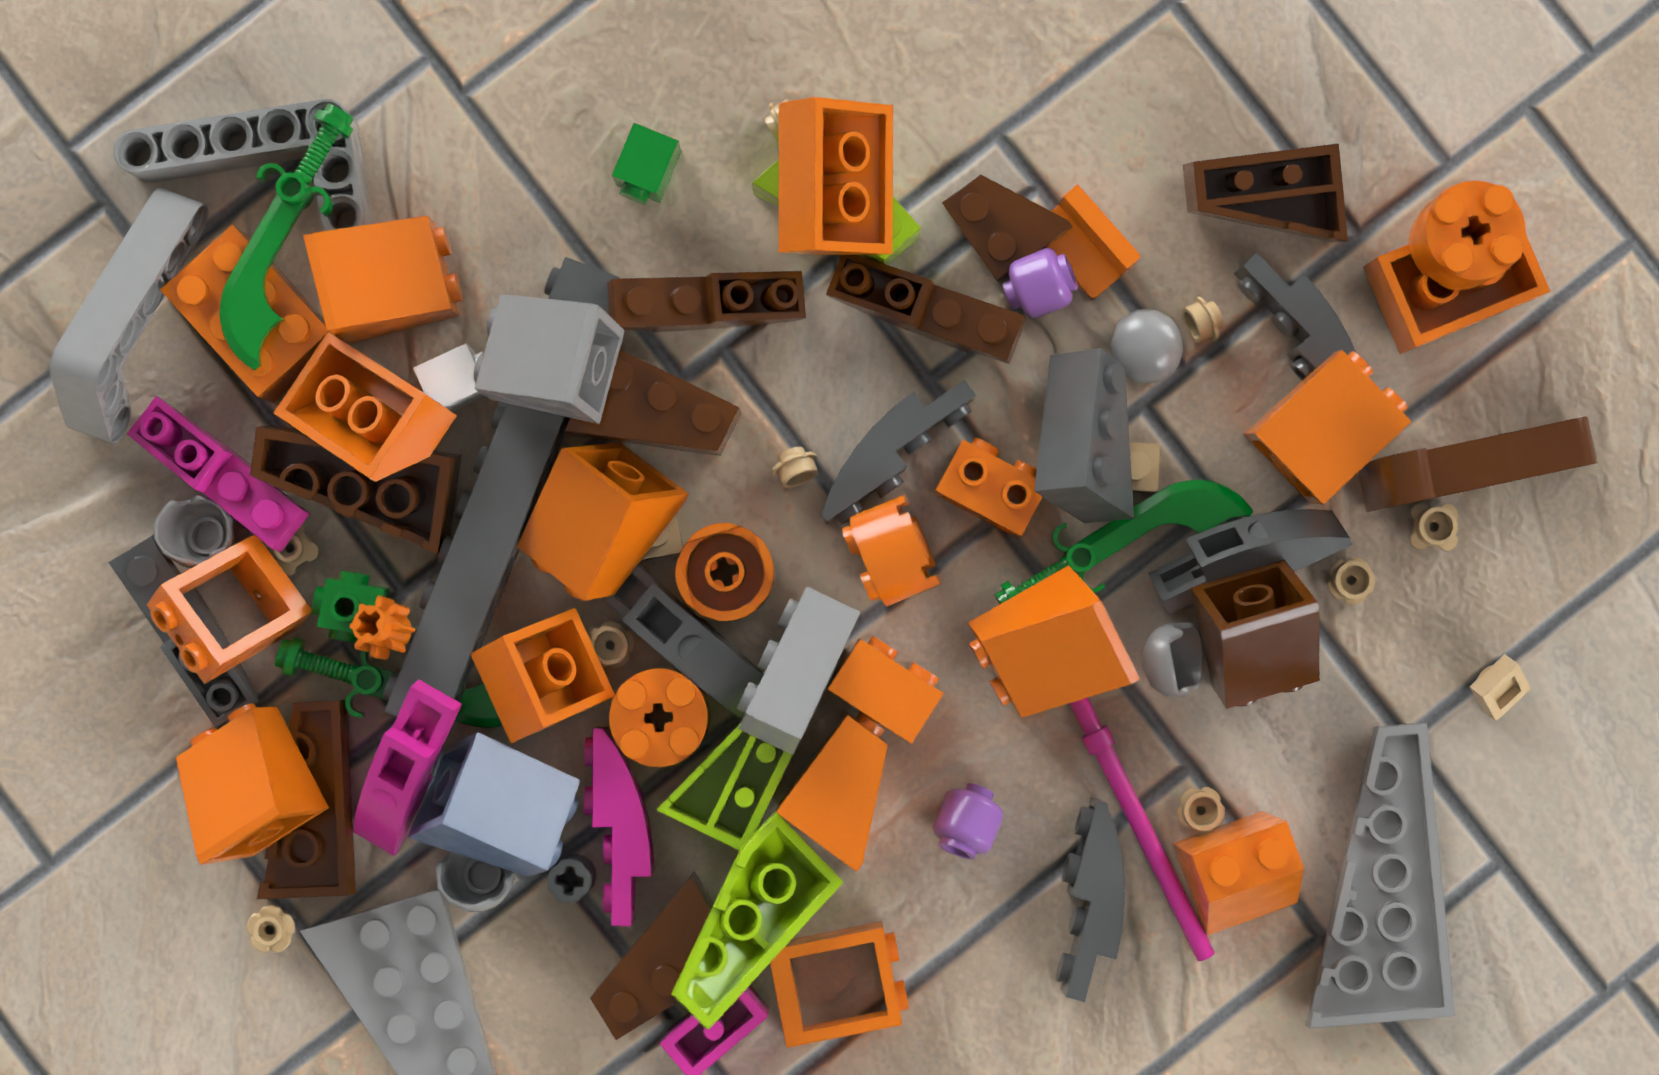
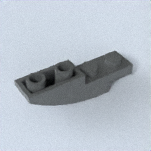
M1255 253L1234 273L1240 280L1238 287L1241 292L1253 303L1259 304L1262 302L1274 315L1271 318L1273 324L1283 335L1290 339L1295 336L1300 341L1287 356L1294 362L1291 368L1301 381L1334 352L1343 350L1347 355L1352 351L1356 352L1339 317L1323 294L1305 274L1289 286L1258 253Z
M963 380L926 407L913 391L889 410L869 430L841 468L829 492L822 511V518L826 524L836 519L840 526L850 520V516L864 510L860 501L873 492H876L882 498L904 482L899 474L904 472L907 466L898 452L905 449L908 455L912 454L932 440L928 431L944 421L949 428L972 412L967 404L972 402L976 395L966 380Z
M1300 509L1277 511L1234 520L1186 539L1191 553L1149 572L1148 575L1169 615L1194 604L1191 587L1281 560H1285L1295 572L1353 544L1332 510Z
M154 534L108 562L164 643L160 648L215 728L228 721V715L236 709L248 704H256L259 701L241 663L204 684L197 673L190 671L185 666L180 657V650L170 636L162 632L154 624L147 603L161 584L181 574L173 561L163 555L154 540ZM196 587L182 594L220 647L224 649L230 646L225 634Z
M638 563L616 594L602 597V599L623 617L622 621L672 665L740 719H743L745 713L737 709L738 704L749 682L759 686L764 673L708 622L696 616Z
M1092 797L1089 808L1084 806L1080 808L1075 825V834L1081 836L1076 855L1068 854L1063 870L1062 881L1068 883L1067 891L1073 897L1084 899L1082 907L1075 905L1068 933L1075 935L1070 954L1062 953L1056 973V981L1062 983L1061 991L1065 997L1082 1002L1086 1000L1097 954L1117 959L1125 908V878L1116 827L1107 803Z

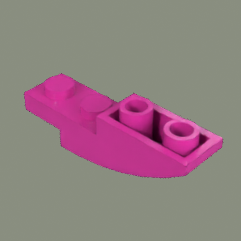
M155 396L127 433L129 437L192 488L204 493L276 551L282 552L310 515L307 510L285 494L283 489L250 476L251 464L158 396Z
M418 680L410 687L393 727L385 732L366 776L355 813L354 833L393 856L399 852L432 781L433 775L430 774L461 708V703L421 680Z
M608 727L593 728V737H586L584 744L585 766H593V786H585L584 814L592 815V827H612V835H604L603 862L604 864H612V883H604L603 912L611 913V926H631L635 921L636 877H651L655 872L654 843L650 818L642 789L628 757L618 747Z

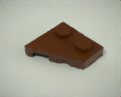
M981 174L942 202L997 282L1009 274V267L1012 262L1046 248L1073 228L1067 219Z

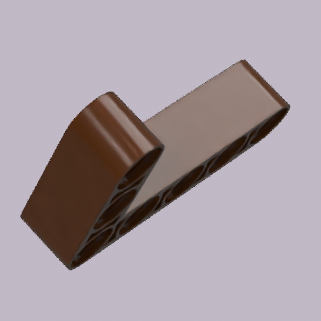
M1588 416L1429 450L1421 448L1381 457L1367 463L1358 472L1366 512L1597 464L1598 460Z

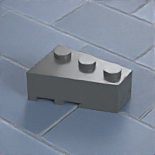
M1101 348L1050 355L1034 492L1083 523L1134 519L1125 366Z

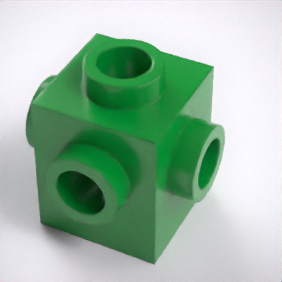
M341 570L339 579L326 578L324 587L317 586L312 603V615L319 616L317 627L330 629L328 638L356 642L358 639L355 637L353 629L350 628V624L353 623L356 613L360 610L359 605L362 603L375 606L377 596L389 598L390 588L370 585V575ZM347 598L351 599L354 603V612L352 614H348L344 609V602Z

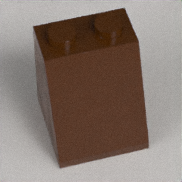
M1285 560L1191 587L1211 685L1226 709L1234 706H1248L1258 699L1281 692H1294L1301 689L1304 685L1319 681L1318 601Z

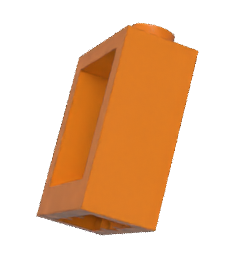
M255 534L161 584L147 603L154 624L158 629L170 636L180 650V657L185 666L190 671L197 673L204 684L293 633L312 613V609L260 538ZM231 569L269 623L222 649L182 594Z
M882 921L791 939L770 962L786 1048L902 1025L900 1011L908 1010L909 1004L904 980L894 982L891 969L892 962L900 961L895 933L885 934ZM874 942L887 1010L804 1026L791 958Z

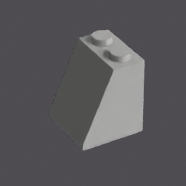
M501 294L497 308L494 307L488 316L487 334L489 338L484 354H481L475 363L474 381L476 385L474 389L490 400L600 424L625 330L599 305Z

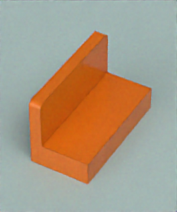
M1078 184L1066 193L1060 203L1052 210L1053 213L1067 219L1073 228L1046 248L1054 250L1058 256L1061 254L1067 256L1078 286L1089 299H1096L1142 257Z

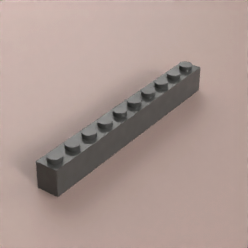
M565 257L560 269L554 267L551 270L544 294L549 295L548 299L599 305L610 316L607 282L611 279H620V277ZM499 402L491 423V427L495 428L496 432L490 447L483 445L477 455L473 472L479 475L472 492L465 490L458 503L455 517L461 520L454 537L448 535L441 546L437 562L443 565L436 582L429 581L423 591L419 608L425 611L418 628L412 626L415 628V632L411 634V638L405 646L406 651L402 653L407 656L400 673L393 672L386 684L383 699L387 700L388 704L384 712L398 716L410 687L418 680L460 702L475 664L471 653L482 647L520 549L517 545L549 477L565 436V429L570 421L569 417Z

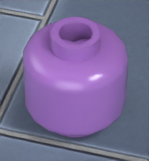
M1044 248L1012 262L1009 267L1010 281L1003 283L1006 297L1012 309L1015 310L1021 307L1024 313L1033 319L1067 307L1072 301V291L1078 289L1076 277L1065 254L1058 256L1050 248Z
M968 783L965 789L947 791L933 823L934 834L940 839L938 845L953 855L970 860L975 859L976 854L989 852L1003 820L1002 809L992 801L994 793L985 787L973 783Z

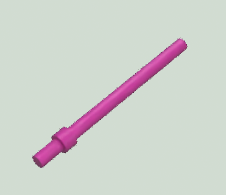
M1088 698L1069 703L1085 734L1081 739L1089 755L1095 754L1197 961H1203L1212 957L1215 951L1112 747L1116 742L1108 726L1101 725Z

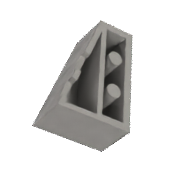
M806 587L799 602L790 598L778 623L779 626L786 630L779 643L772 640L769 641L757 666L765 670L758 686L749 682L738 704L737 709L745 713L739 729L793 755L860 615V611L809 587Z

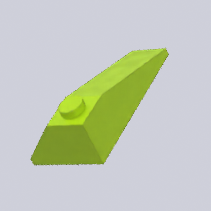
M774 812L740 848L672 992V995L707 1030L717 1022L843 883L835 872L778 813Z

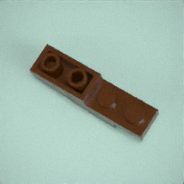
M860 255L840 256L826 292L828 297L897 327L968 353V350L1007 364H1010L1027 320L1024 315L937 286L930 279Z
M802 271L710 273L705 277L611 279L607 282L610 317L624 330L652 329V332L706 330L806 319Z

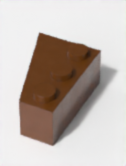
M1339 143L1194 161L1183 164L1188 213L1329 242L1348 241Z
M619 350L600 424L570 418L565 432L573 437L609 440L618 443L647 445L721 456L738 422L741 411L738 406L627 352Z
M695 871L590 997L615 1040H618L679 1002L672 995L673 989L714 905L713 900Z

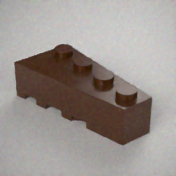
M269 425L256 427L250 476L304 499L318 502L334 509L337 513L361 520L380 528V531L397 538L401 537L420 545L423 549L439 554L445 538L451 534L462 455L433 451L430 457L375 482L299 430Z

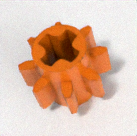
M377 596L375 606L361 603L359 605L360 610L356 613L353 623L350 624V628L353 629V633L358 639L354 647L358 650L370 652L371 657L381 660L388 659L390 650L404 653L411 634L415 632V628L411 626L407 618L410 608L396 604L393 599L383 596Z

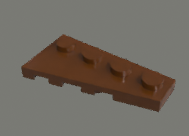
M345 700L295 702L292 707L289 731L329 808L266 848L264 859H268L265 879L259 885L257 899L349 896L356 893L348 714Z

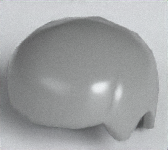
M1136 309L1121 318L1115 325L1110 350L1112 357L1125 366L1126 377L1136 383H1157L1168 378L1178 367L1183 353V338L1179 327L1171 317L1156 309Z
M195 495L193 498L183 501L172 500L164 506L155 520L154 540L163 555L180 566L193 568L235 545L236 522L229 513L210 498Z
M1194 623L1161 625L1151 633L1142 653V668L1151 687L1164 696H1187V690L1197 689L1200 685L1203 668V648L1200 633Z
M449 852L444 860L437 864V887L451 905L467 912H485L496 907L505 899L513 886L515 872Z

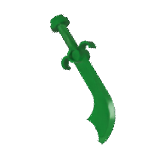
M329 103L324 110L318 109L314 119L322 127L319 128L317 135L314 137L315 140H312L310 148L307 149L305 157L302 158L303 161H300V165H298V169L294 173H287L280 165L275 163H267L258 170L256 178L260 182H266L267 177L271 173L281 174L276 182L277 194L230 274L221 295L219 313L224 337L234 354L253 370L261 366V350L266 337L276 325L284 321L271 308L266 297L265 280L269 268L301 212L311 205L315 196L324 197V204L320 211L325 217H328L333 209V201L327 192L320 187H310L315 177V173L318 172L317 169H320L322 161L325 160L327 152L330 151L329 148H332V144L335 143L337 136L340 135L349 139L353 132V128L350 125L354 118L342 109Z
M1206 480L1177 482L1163 488L1134 506V519L1110 521L1070 547L1062 546L1058 541V534L1062 529L1067 528V523L1057 526L1051 534V542L1055 549L1064 552L1063 557L1058 562H1054V565L1051 564L1050 567H1046L1045 570L1043 569L1037 575L1030 577L1029 580L1022 582L1017 588L1013 587L1010 581L1007 580L1000 585L1001 590L994 594L1000 605L1068 565L1084 581L1086 571L1161 525H1182L1199 534L1218 526L1230 518L1250 517L1254 511L1240 495L1219 483ZM1099 583L1097 587L1090 589L1096 593L1103 590L1106 585Z
M294 637L292 641L282 640L276 655L275 667L282 668L283 674L292 677L300 667V669L309 670L310 672L314 671L315 674H323L325 677L328 676L329 678L337 679L338 681L342 680L353 685L355 690L351 691L345 700L346 709L352 716L358 718L365 717V712H359L353 707V699L357 694L361 693L383 699L386 684L393 671L372 665L368 661L369 652L361 651L360 659L363 666H351V664H346L345 662H337L336 659L332 660V658H327L326 656L323 657L313 652L304 651V639ZM483 682L476 687L464 690L459 702L462 705L455 718L456 722L482 728L503 726Z

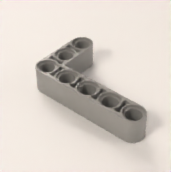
M322 99L133 129L124 132L117 139L114 145V157L122 169L144 182H159L260 166L267 163L298 160L305 157V153L310 148L312 140H315L314 137L317 135L319 128L322 127L314 119L318 109L324 110L329 103L346 113L348 112L340 103L331 99ZM355 119L350 125L353 128V132L349 139L340 135L337 136L335 143L332 144V148H329L330 151L327 152L325 160L322 161L320 169H317L318 172L315 173L313 178L314 186L324 189L333 201L332 212L328 217H325L320 211L324 204V197L316 196L319 219L326 231L338 229L337 219L346 210L356 211V221L352 227L373 224L359 128ZM293 124L294 134L292 138L285 143H276L277 131L284 125ZM238 132H246L247 136L244 146L236 151H230L229 141L231 137ZM198 139L199 148L192 157L183 159L182 149L184 145L190 140ZM144 147H150L151 156L149 160L141 166H136L135 156L137 152ZM338 164H349L347 177L339 183H331V170Z
M160 187L155 189L59 340L50 360L49 371L63 419L68 428L110 444H116L124 435L130 420L131 406L121 367L165 295L160 289L180 272L200 239L208 218V207L206 204Z

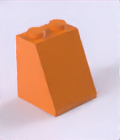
M428 215L303 235L326 330L347 344L459 316L456 302L463 301L461 286L456 273L449 274L444 257L451 255L449 239L445 228H437V225Z
M1343 350L1334 352L1243 434L1309 503L1324 505L1412 422L1403 413L1408 408L1403 399L1389 387L1382 391L1369 378L1373 373L1372 368L1354 351L1349 355Z
M622 443L564 447L560 450L517 547L532 559L531 562L536 568L550 573L563 583L565 590L571 596L584 601L613 596L686 502L689 493Z
M1069 565L968 622L976 638L968 644L983 669L989 665L991 666L996 678L990 680L989 683L1003 707L1011 703L1021 718L1121 688L1140 680L1101 600Z
M255 704L242 706L228 715L229 723L220 729L213 728L196 735L190 740L192 747L176 757L193 844L200 865L254 856L329 808L278 707H256Z
M862 711L856 717L848 712L844 714L780 801L776 813L856 872L863 865L888 747L886 740L881 737L885 731L884 727Z
M1261 811L1213 828L1211 832L1206 834H1197L1172 843L1206 935L1298 903L1304 867L1286 820Z

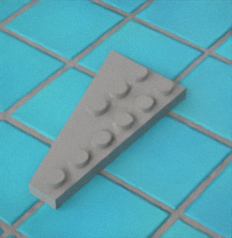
M1427 723L1376 726L1373 728L1305 1025L1308 1028L1455 1016Z
M438 889L307 927L300 931L397 1075H497L448 903Z

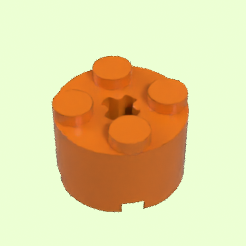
M1485 181L1461 182L1446 189L1420 211L1410 230L1409 245L1411 256L1417 268L1424 275L1427 274L1433 280L1440 283L1438 285L1452 290L1471 289L1505 272L1521 257L1526 238L1525 219L1521 208L1507 187ZM1464 228L1466 233L1471 234L1472 239L1471 237L1463 238L1461 230Z
M904 494L850 516L851 525L842 528L851 554L861 556L867 569L860 576L870 600H882L885 606H890L941 585L940 576H929L927 569L936 566L917 517H910L909 512L904 514L902 508L910 505Z
M716 523L701 528L688 539L679 554L675 567V577L682 598L694 611L712 620L736 621L758 611L770 597L775 580V566L769 549L754 532L736 524ZM722 560H727L730 566L738 565L739 573L732 577L733 584L730 586H726L722 580H714L713 573L720 570L719 562Z
M653 668L630 677L616 692L609 713L611 733L623 754L642 765L651 767L674 765L689 757L706 737L711 720L710 705L705 692L681 671L673 668ZM657 703L663 704L665 712H672L673 720L665 723L664 730L658 729L657 722L649 721V713L656 710Z

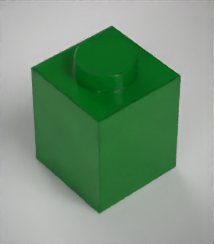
M633 123L612 173L616 186L621 187L619 194L643 205H646L648 199L660 203L682 152L679 141Z

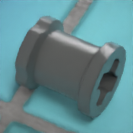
M567 855L550 869L547 878L548 889L559 901L565 903L577 902L594 886L596 869L592 861L583 855ZM570 866L575 867L576 876L583 877L584 880L574 890L569 889V882L567 880L561 879V875L567 872Z

